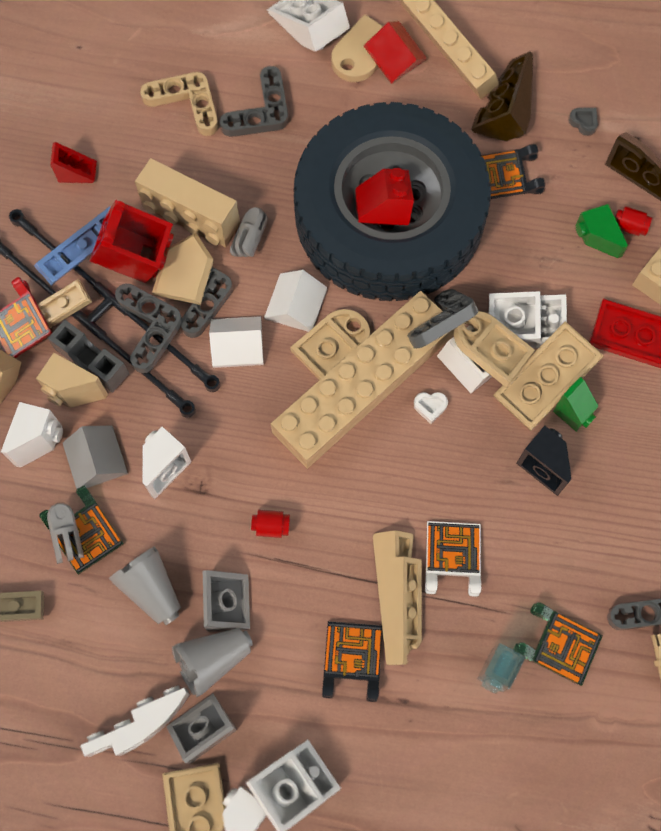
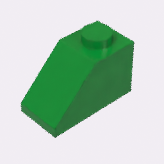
M609 204L581 212L575 228L585 245L615 258L622 257L628 244Z
M579 377L563 394L553 412L577 432L582 425L587 428L595 420L596 416L593 413L598 408V404L585 380Z

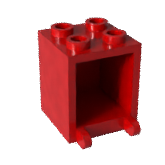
M115 200L103 219L90 262L146 284L151 277H156L158 270H162L167 256L163 254L165 248H169L173 240L174 234L170 233L173 223L127 205L122 201ZM143 246L152 249L149 259L140 256Z

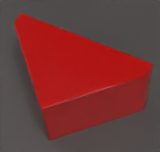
M53 143L50 165L58 183L95 182L97 160L60 143Z

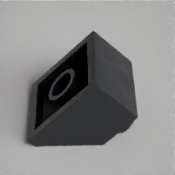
M544 425L524 449L516 464L558 496L572 479L567 444L557 430L549 429Z

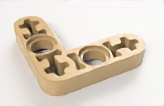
M193 72L148 82L141 87L142 101L150 107L190 99L199 133L204 136H211L217 132V116L207 78L204 74ZM199 82L200 86L195 87L194 83ZM171 86H179L181 88L177 93H170L168 91ZM161 89H164V95H162ZM150 92L154 93L153 97L149 96ZM200 100H205L208 102V105L204 108H199L196 106V103ZM203 116H208L210 126H205Z

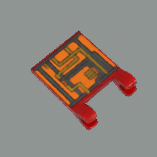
M20 277L15 278L11 282L20 297L0 310V343L5 353L14 358L53 333L31 294L28 283L25 280H21Z

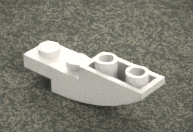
M175 686L163 692L164 697L153 700V697L138 702V708L131 710L135 722L131 723L130 719L114 725L115 730L104 735V732L100 731L88 736V742L80 745L84 756L91 757L113 747L115 756H122L139 747L161 731L174 718L189 697L188 690Z

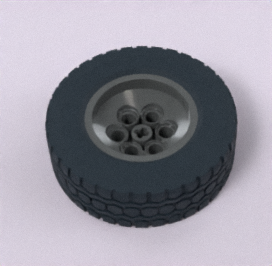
M381 102L374 103L372 106L370 104L359 106L357 110L353 108L346 111L341 117L338 115L329 121L328 125L325 124L317 132V136L314 135L300 157L293 189L298 237L312 264L317 270L320 269L324 277L329 281L332 279L333 284L341 289L346 288L347 292L357 296L361 294L363 298L373 300L379 298V301H391L392 299H396V301L408 300L409 297L413 298L420 291L424 294L426 292L430 294L438 290L440 286L443 287L451 282L468 265L479 246L491 201V187L484 158L481 157L480 150L476 144H473V140L466 132H462L461 127L453 121L449 122V118L440 113L435 114L433 110L425 107L419 108V105L409 103L402 105V102H390V104ZM384 168L409 170L413 198L417 199L413 202L410 217L415 222L409 223V225L358 223L355 188ZM384 227H389V228H391L392 230H390V231H385V230H383L382 228H384Z

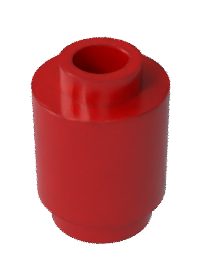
M624 206L623 210L618 209L615 215L620 230L635 236H646L653 217L647 216L648 213L628 206Z
M258 510L257 515H252L251 531H256V536L282 538V535L288 536L290 514H283L284 511Z

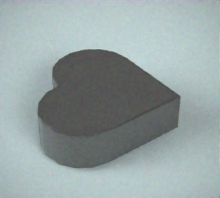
M573 109L569 115V124L574 128H578L579 132L585 136L594 134L598 126L597 109Z

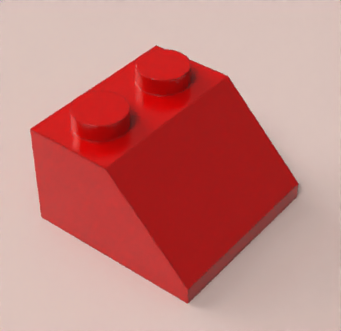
M384 168L355 188L358 223L409 225L414 202L409 170Z

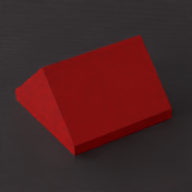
M400 21L386 23L363 46L391 84L427 59Z

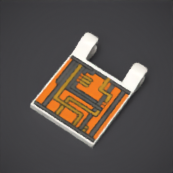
M427 521L425 592L427 594L436 593L438 587L437 575L469 577V596H479L481 592V524Z

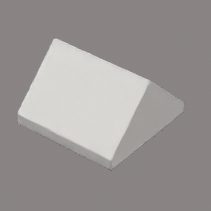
M304 270L281 273L266 311L265 319L309 332L315 326L327 287Z
M261 316L211 319L209 336L213 368L264 365Z

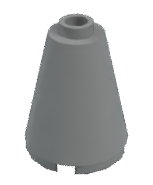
M155 546L109 577L110 581L157 624L164 622L165 625H168L180 616L177 613L181 608Z
M239 628L177 643L172 646V653L175 662L180 664L182 670L180 673L187 687L193 695L198 697L204 694L250 654V647L253 645V642L246 630L242 632Z

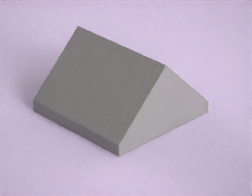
M82 426L63 442L77 491L128 474L113 426Z
M203 571L204 628L208 632L228 631L236 628L240 630L250 629L249 580L247 574Z
M213 693L166 726L186 764H191L237 731V728Z

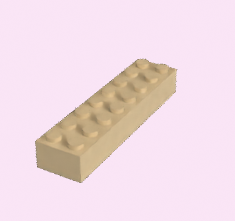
M422 291L418 292L271 423L272 433L308 469L454 336L453 329L430 344L418 349L413 348L407 336L410 331L443 311Z

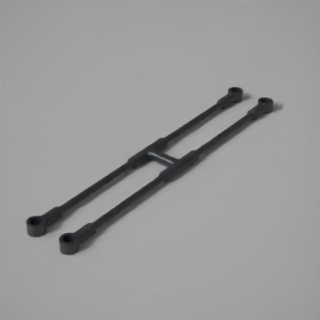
M15 209L9 213V219L14 226L21 227L31 236H35L51 251L56 248L25 218L21 210ZM21 216L20 219L14 220L15 217ZM0 240V254L5 259L11 260L50 295L56 293L54 289L16 258L13 252ZM61 254V258L69 264L70 262ZM77 265L73 270L89 282L104 300L88 316L81 310H78L72 316L99 340L107 343L132 365L130 355L110 339L107 333L95 322L114 306L124 316L130 317L145 331L150 326L135 314L119 306L113 292L101 282L94 280ZM159 334L152 336L160 344L163 342L164 338ZM171 344L168 345L166 349L191 369L190 372L204 383L207 391L213 393L219 390L220 382L217 376L209 375L200 366L194 365ZM150 372L141 373L166 394V398L180 409L183 417L191 418L194 416L196 409L193 402L185 401L174 390L168 389ZM210 381L217 382L213 387L208 386ZM186 406L192 407L190 412L183 411Z

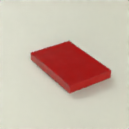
M602 299L589 343L597 349L661 368V316Z

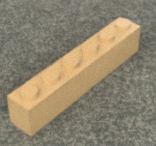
M399 0L404 9L480 100L499 85L496 73L434 0Z

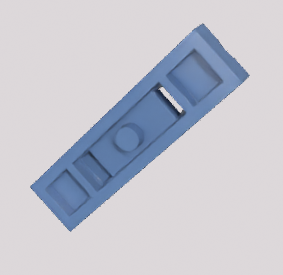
M110 206L35 264L34 267L51 286L92 254L103 219L111 208ZM61 254L70 262L69 264L61 258Z

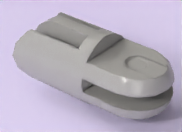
M255 207L246 212L231 244V255L235 257L254 256L268 219L262 209Z
M64 503L53 505L48 511L47 520L57 564L63 563L57 537H62L67 560H74L69 539L70 534H73L78 558H84L73 510Z

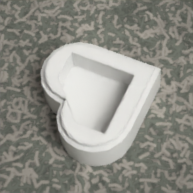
M425 392L419 393L414 400L415 410L430 424L445 411L448 404L447 397L439 392L432 395Z

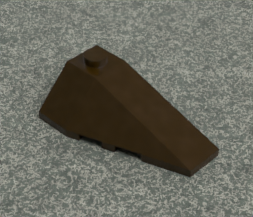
M531 51L511 59L498 79L501 84L495 91L489 93L487 98L490 101L486 107H481L477 112L471 128L474 133L505 142L514 138H520L526 134L531 119L533 54Z
M627 132L619 135L605 165L661 201V161L639 138Z

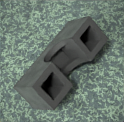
M64 320L48 337V340L57 352L75 365L97 376L102 385L112 393L129 375L125 364L106 349L102 351L87 339L83 332L67 320Z

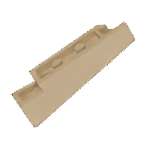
M396 530L375 533L373 535L386 663L388 665H406L409 652L412 649H417L422 642V560L411 558L413 534Z

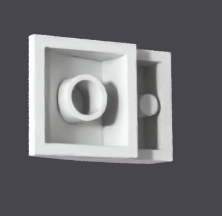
M540 291L490 293L489 314L529 346L539 348L565 321L567 322L566 294L540 295Z
M309 740L291 750L246 782L277 831H287L341 789Z

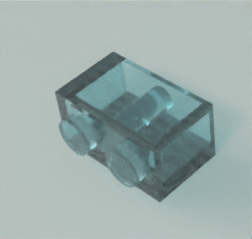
M499 643L491 650L477 679L483 682L482 687L496 694L497 691L504 692L511 688L526 657Z

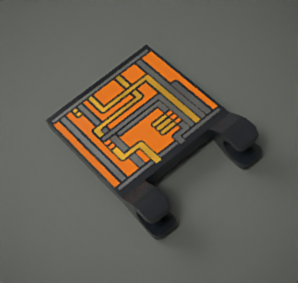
M532 144L518 150L481 155L484 158L489 173L491 199L527 193L542 194L544 192L545 181L543 178H537L529 182L526 181L522 160L534 161L537 159V145Z
M328 621L322 687L323 698L330 699L333 697L334 678L368 681L366 699L369 702H377L382 626Z

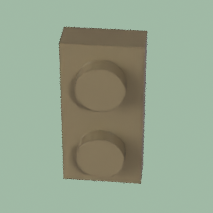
M43 591L0 593V622L43 620Z

